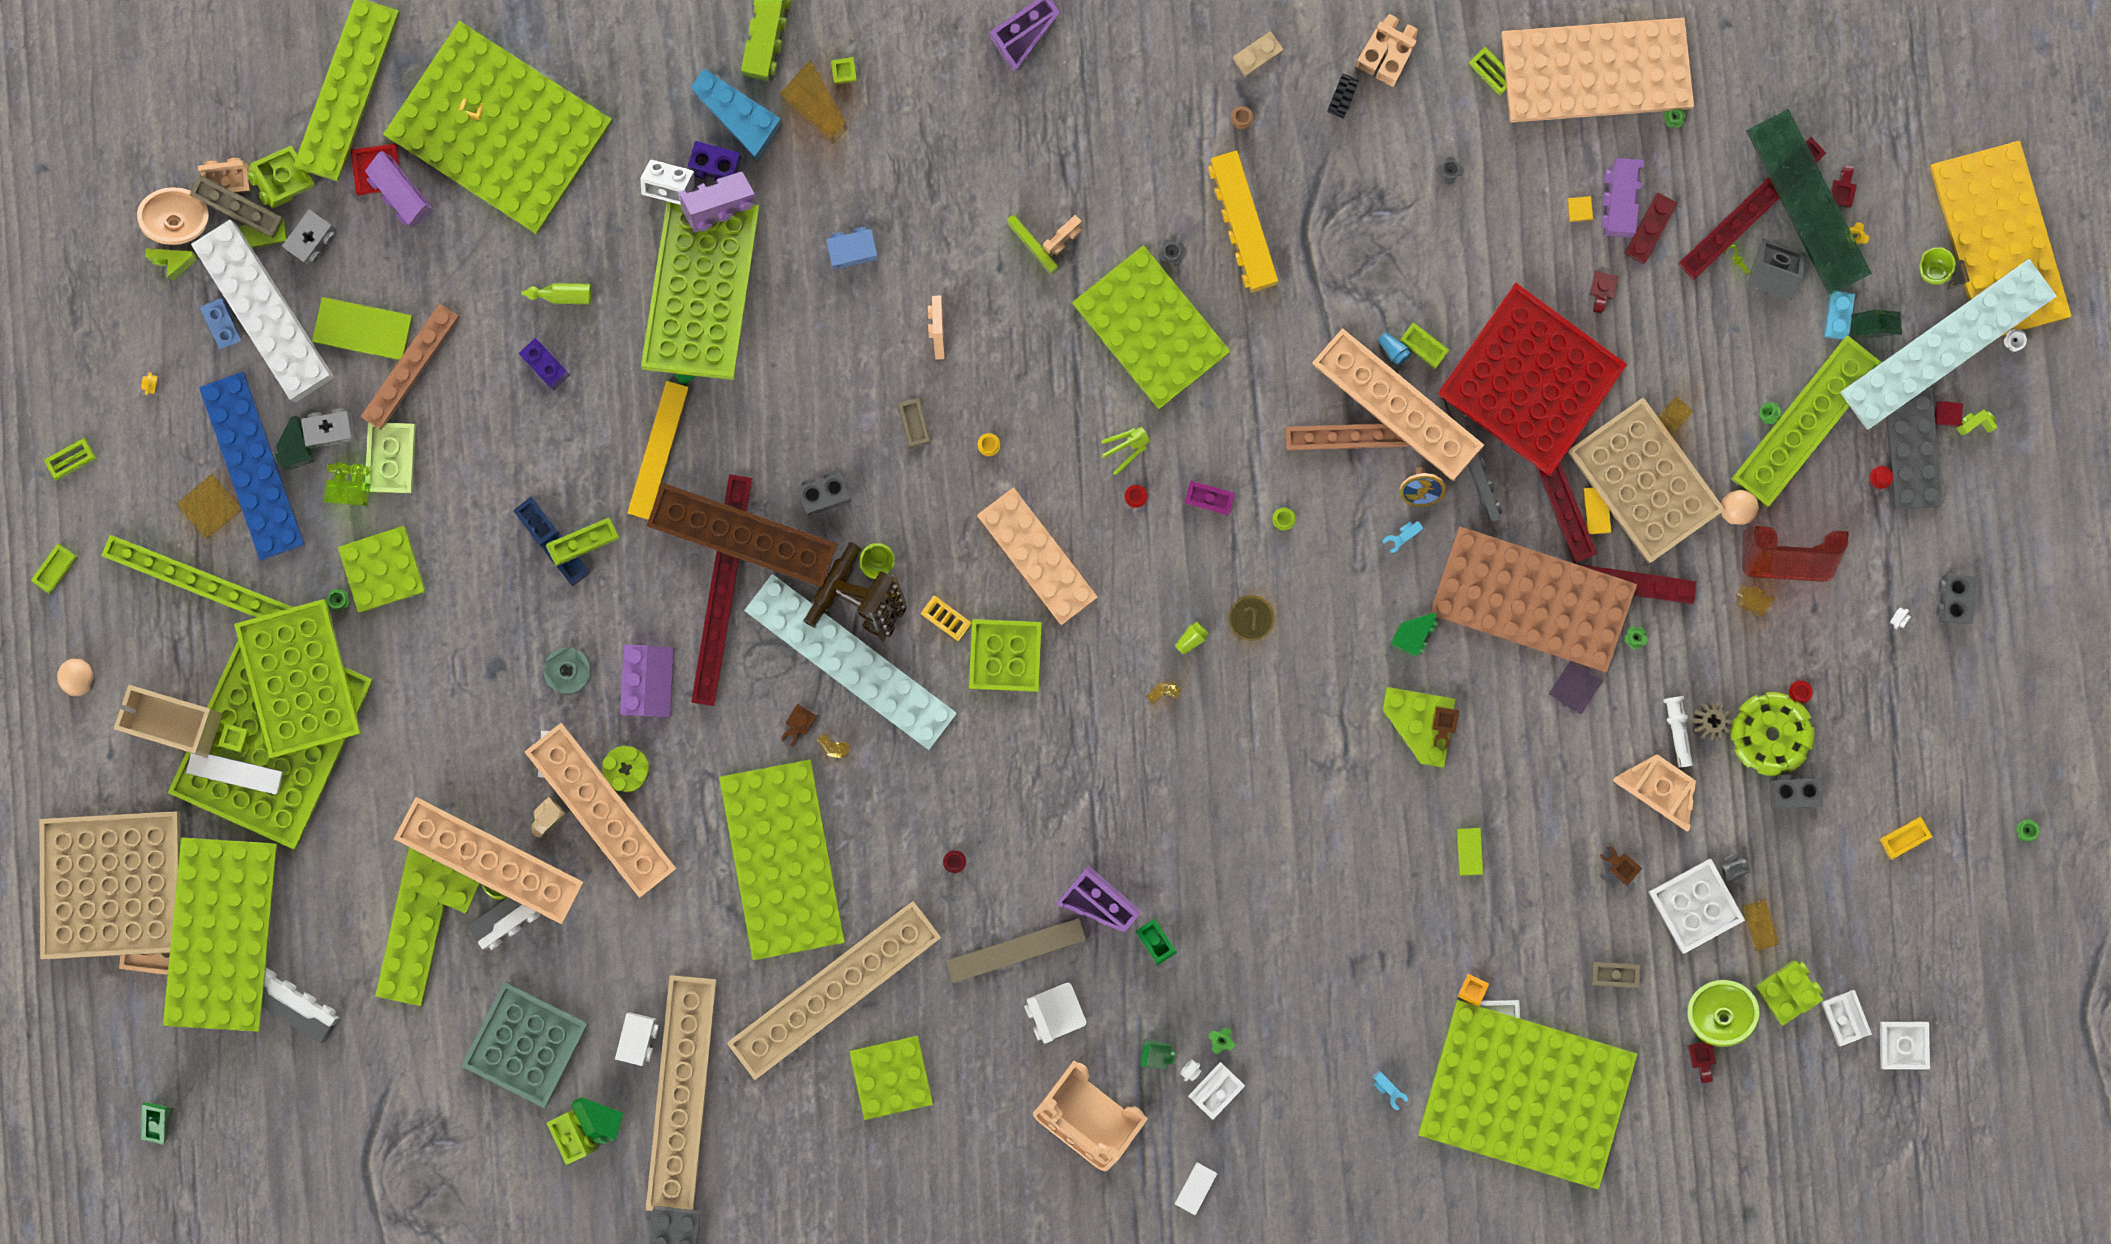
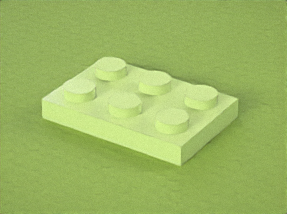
M368 423L365 492L413 494L415 424L386 423L381 431Z

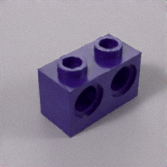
M695 141L687 167L689 170L694 171L695 177L705 179L708 176L715 178L714 181L716 182L717 179L737 173L742 157L738 152ZM705 156L709 158L705 166L697 165L700 157ZM722 163L731 164V168L727 172L719 171V167Z
M536 338L518 353L553 391L570 376L564 367Z

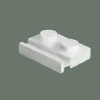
M1855 990L1821 1002L1838 1046H1843L1862 1037L1872 1035Z
M1220 1062L1188 1097L1213 1120L1245 1085Z

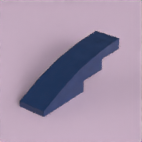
M530 497L513 511L554 563L546 545L563 537V535L533 497ZM580 557L557 566L571 586L576 585L591 573Z

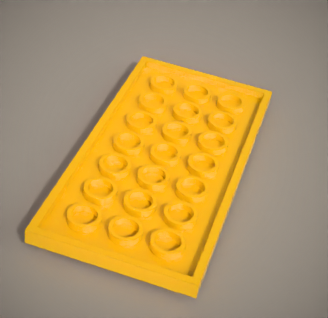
M2016 141L1931 164L1929 166L1968 301L2030 259L2056 294V297L2011 329L2023 331L2072 317L2021 142Z

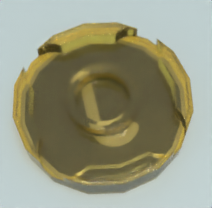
M1248 595L1238 599L1232 605L1228 620L1233 633L1240 639L1250 642L1258 641L1267 636L1273 628L1275 617L1274 610L1264 598Z

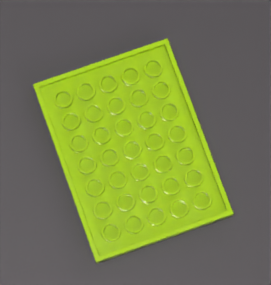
M459 21L383 135L537 235L613 120ZM463 99H467L464 110H459ZM483 103L480 121L469 118L466 111L477 113L479 104Z
M237 641L207 706L209 709L222 713L209 754L284 772L279 794L276 795L188 774L186 771L191 756L189 752H186L168 793L296 850L347 738L270 759L239 641ZM344 667L358 716L374 680ZM225 723L249 730L243 753L218 746Z
M1456 999L1417 1135L1599 1190L1637 1053Z

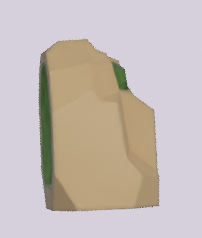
M548 797L534 810L531 828L532 833L536 837L544 836L566 815L565 811L551 797Z

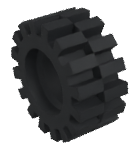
M1342 73L1328 107V113L1344 119L1359 79Z

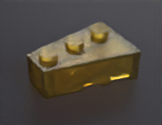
M809 60L779 94L788 106L831 144H834L848 129V126L813 63Z

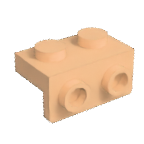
M230 158L225 163L206 161L204 165L198 166V171L202 176L237 194L251 192V183L247 175L249 173V165L241 161L240 158Z

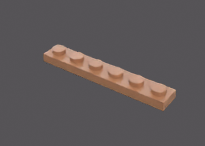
M440 303L361 415L362 419L382 431L460 317Z
M1385 424L1285 427L1286 451L1411 447Z

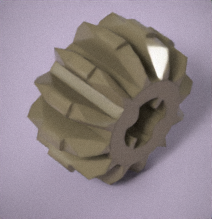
M1710 702L1709 708L1705 703L1701 704L1702 711H1694L1695 715L1699 717V719H1692V723L1699 724L1698 727L1694 728V732L1702 730L1700 738L1705 739L1708 735L1709 741H1714L1715 735L1719 740L1723 739L1722 731L1724 733L1730 732V729L1725 725L1733 723L1732 720H1726L1725 718L1731 714L1730 711L1722 713L1724 705L1720 704L1716 708L1715 702ZM1713 718L1717 720V724L1713 725L1714 728H1712V724L1708 723V719Z

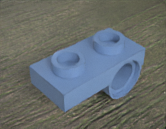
M221 297L200 306V310L219 349L242 340L232 319L230 308L224 298Z

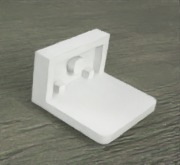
M1064 983L1027 999L1028 1004L1024 1005L1029 1019L1034 1018L1037 1026L1033 1027L1038 1041L1042 1039L1044 1044L1086 1025V1019L1070 983Z

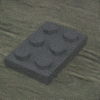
M654 1205L649 1244H697L701 1211Z

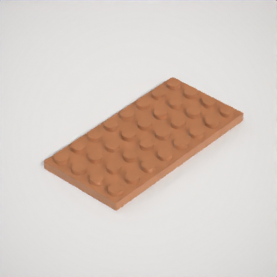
M1459 526L1429 614L1435 613L1437 614L1436 617L1607 672L1637 584Z

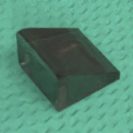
M1963 260L1956 262L1954 274L1948 283V290L1963 286L1970 281Z

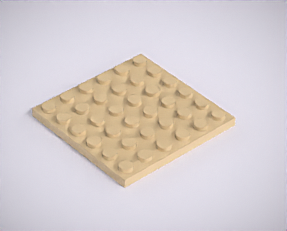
M180 812L39 819L40 959L170 953L180 854Z

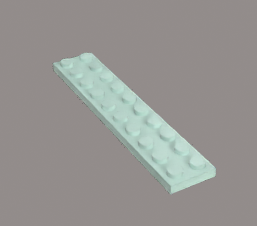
M2028 259L1840 393L1868 430L2054 299L2056 294L2031 260Z
M772 574L744 611L926 749L930 750L957 713L825 613H823L816 628L804 623L803 619L813 604Z

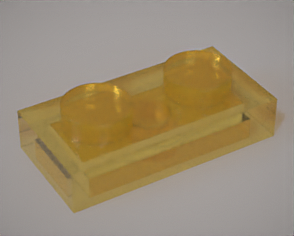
M1766 899L1742 905L1754 950L1758 951L1779 945Z

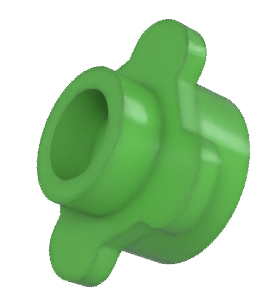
M1223 1028L1222 1031L1210 1032L1209 1039L1212 1040V1051L1219 1054L1222 1050L1234 1049L1235 1043L1231 1040L1230 1035L1232 1032L1229 1028ZM1221 1038L1224 1039L1223 1043H1220Z

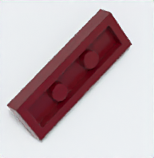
M1657 192L1624 254L1645 264L1678 203Z

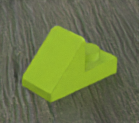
M146 248L145 258L152 261L153 265H167V278L174 281L197 261L198 255L192 251Z

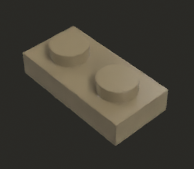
M1592 962L1591 985L1639 988V964Z

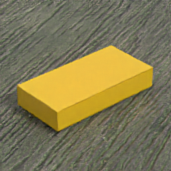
M1584 488L1585 520L1589 535L1611 533L1609 508L1594 488Z
M1918 817L1880 838L1879 841L1890 860H1893L1932 838V835L1922 817Z

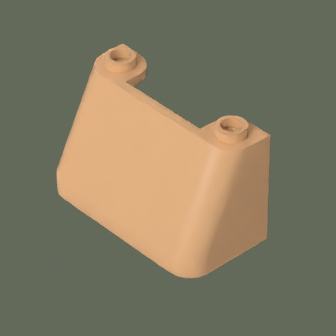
M1073 1061L1035 1109L1033 1116L1040 1124L1096 1168L1107 1171L1119 1160L1148 1118L1144 1116V1113L1138 1107L1133 1106L1123 1109L1088 1081L1090 1078L1088 1068L1081 1063Z

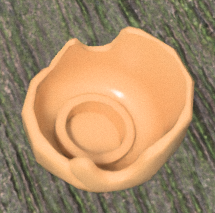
M1746 490L1732 491L1721 502L1725 509L1721 512L1722 517L1730 524L1744 525L1757 517L1759 510L1758 499L1751 492Z
M69 659L61 665L57 673V680L64 692L70 696H81L91 689L94 675L88 663L82 659Z

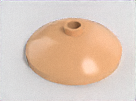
M183 188L160 189L148 195L139 205L137 211L138 225L148 238L156 242L169 245L183 244L195 239L205 230L209 220L207 205L190 196V190Z

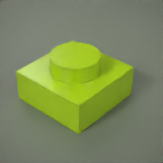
M853 57L831 60L834 85L857 82Z
M225 723L218 746L243 753L249 730Z

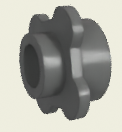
M1448 157L1443 165H1439L1436 168V172L1445 178V183L1453 184L1456 177L1463 175L1464 168L1455 161L1454 157Z
M1169 239L1163 242V251L1159 254V259L1163 262L1169 261L1175 266L1179 265L1181 253L1185 250L1184 245L1181 243L1177 244Z

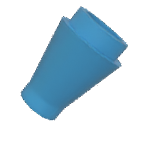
M1388 332L1384 333L1377 341L1392 364L1395 363L1397 366H1400L1411 355L1408 351L1409 347L1392 337Z

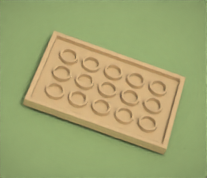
M1644 397L1567 451L1648 564L1725 510Z

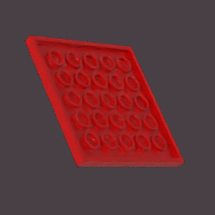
M1514 283L1437 394L1549 476L1627 364L1518 283Z

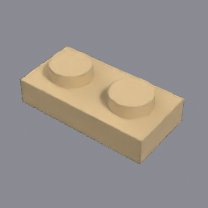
M1270 31L1234 55L1232 59L1246 77L1282 53L1283 48Z

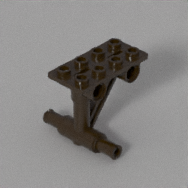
M849 542L841 558L834 561L823 586L813 596V605L803 619V622L810 627L816 628L823 613L830 610L836 598L839 597L857 606L856 613L865 619L862 627L878 636L879 640L884 642L886 637H891L896 627L894 625L898 617L901 618L907 609L903 592L897 576L894 574L889 575L882 571L879 572L870 588L846 582L853 571L852 565L862 550L858 545Z

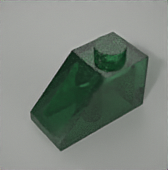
M1875 309L1851 314L1853 337L1873 338L1902 335L1901 317L1898 311Z
M293 416L290 418L276 445L278 453H275L278 465L288 471L314 462L311 449L305 446L301 418Z

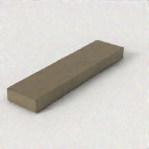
M202 175L198 176L189 194L195 199L274 238L284 218Z

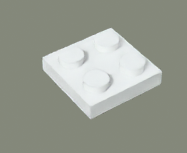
M1880 1022L1881 1069H1930L1929 1022Z

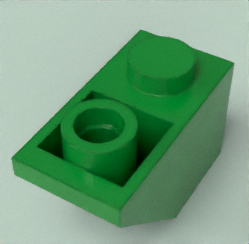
M1430 613L1399 624L1389 645L1412 657H1416L1418 653L1422 655L1428 643L1424 640L1428 632L1433 633L1438 623L1435 620L1437 614Z

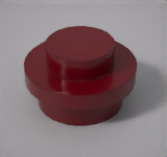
M958 850L949 851L943 858L944 868L950 873L961 872L966 866L965 855Z

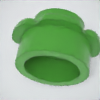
M1673 109L1671 111H1664L1663 119L1668 127L1679 128L1685 122L1686 114L1684 110Z
M1768 402L1760 408L1759 416L1763 423L1771 425L1780 419L1782 410L1778 404Z
M333 589L327 597V605L336 612L342 611L343 608L346 609L350 602L348 593L345 590Z
M1631 627L1627 630L1625 642L1632 649H1640L1641 646L1646 645L1648 637L1643 628Z
M2024 819L2022 823H2018L2016 826L2018 838L2024 842L2036 840L2039 834L2038 824L2034 823L2031 819Z

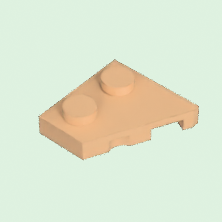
M1074 215L1056 232V235L1051 240H1046L1043 243V249L1050 257L1054 254L1058 256L1066 247L1064 243L1069 238L1073 240L1082 231L1080 228L1082 221Z
M932 296V305H928V319H933V324H928L929 338L934 340L935 359H945L941 296Z

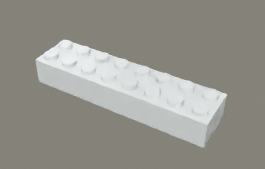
M228 220L191 244L291 401L298 402L335 378L235 222Z

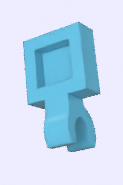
M1410 521L1399 529L1401 531L1399 536L1389 535L1383 539L1382 543L1385 544L1387 541H1393L1395 546L1389 552L1391 554L1395 553L1402 544L1424 528L1418 521L1415 524H1412Z
M1381 1071L1376 1072L1372 1076L1376 1080L1373 1085L1382 1094L1387 1092L1390 1095V1104L1395 1110L1400 1109L1395 1104L1396 1098L1402 1097L1403 1100L1408 1101L1407 1096L1400 1092Z

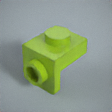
M1983 409L1975 415L1972 413L1967 414L1962 418V424L1956 429L1962 436L1980 423L1988 433L1996 430L1998 426L1995 424V417L1989 411L1986 412Z

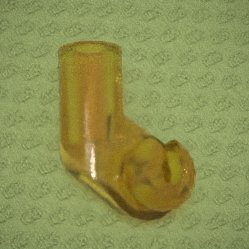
M1160 682L1146 695V698L1152 704L1162 695L1171 696L1173 699L1178 698L1181 694V689L1175 682Z
M826 733L816 739L829 757L843 758L850 752L848 743H832Z

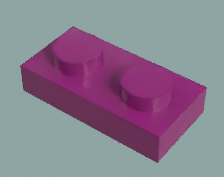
M1190 480L1184 504L1229 516L1235 493Z

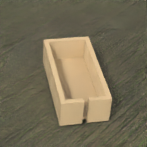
M128 685L122 705L135 709L136 713L133 714L120 709L114 726L115 730L208 758L222 713Z

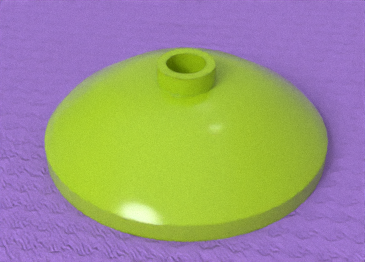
M1718 980L1703 985L1693 994L1688 1005V1020L1693 1032L1701 1040L1714 1046L1728 1047L1745 1041L1753 1034L1759 1022V1006L1755 996L1745 986L1734 981ZM1721 1018H1727L1728 1021H1727V1022H1721L1720 1019H1721Z

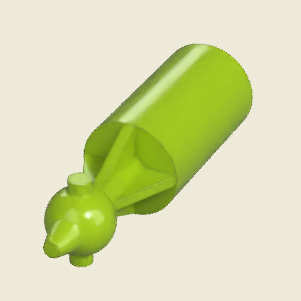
M553 283L541 290L531 286L527 290L521 291V295L528 297L530 300H536L541 297L553 304L591 305L592 286L591 284Z

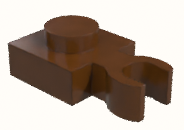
M796 704L785 723L791 728L782 735L781 740L784 741L786 736L792 735L793 742L790 746H795L799 732L806 736L817 715Z
M1435 706L1431 727L1432 730H1438L1437 735L1433 739L1435 747H1437V741L1443 738L1445 739L1444 748H1448V732H1456L1459 710Z
M1607 846L1606 848L1612 853L1611 857L1606 858L1603 854H1600V858L1605 862H1610L1612 866L1608 871L1625 886H1628L1643 868L1626 853L1619 857L1613 847Z

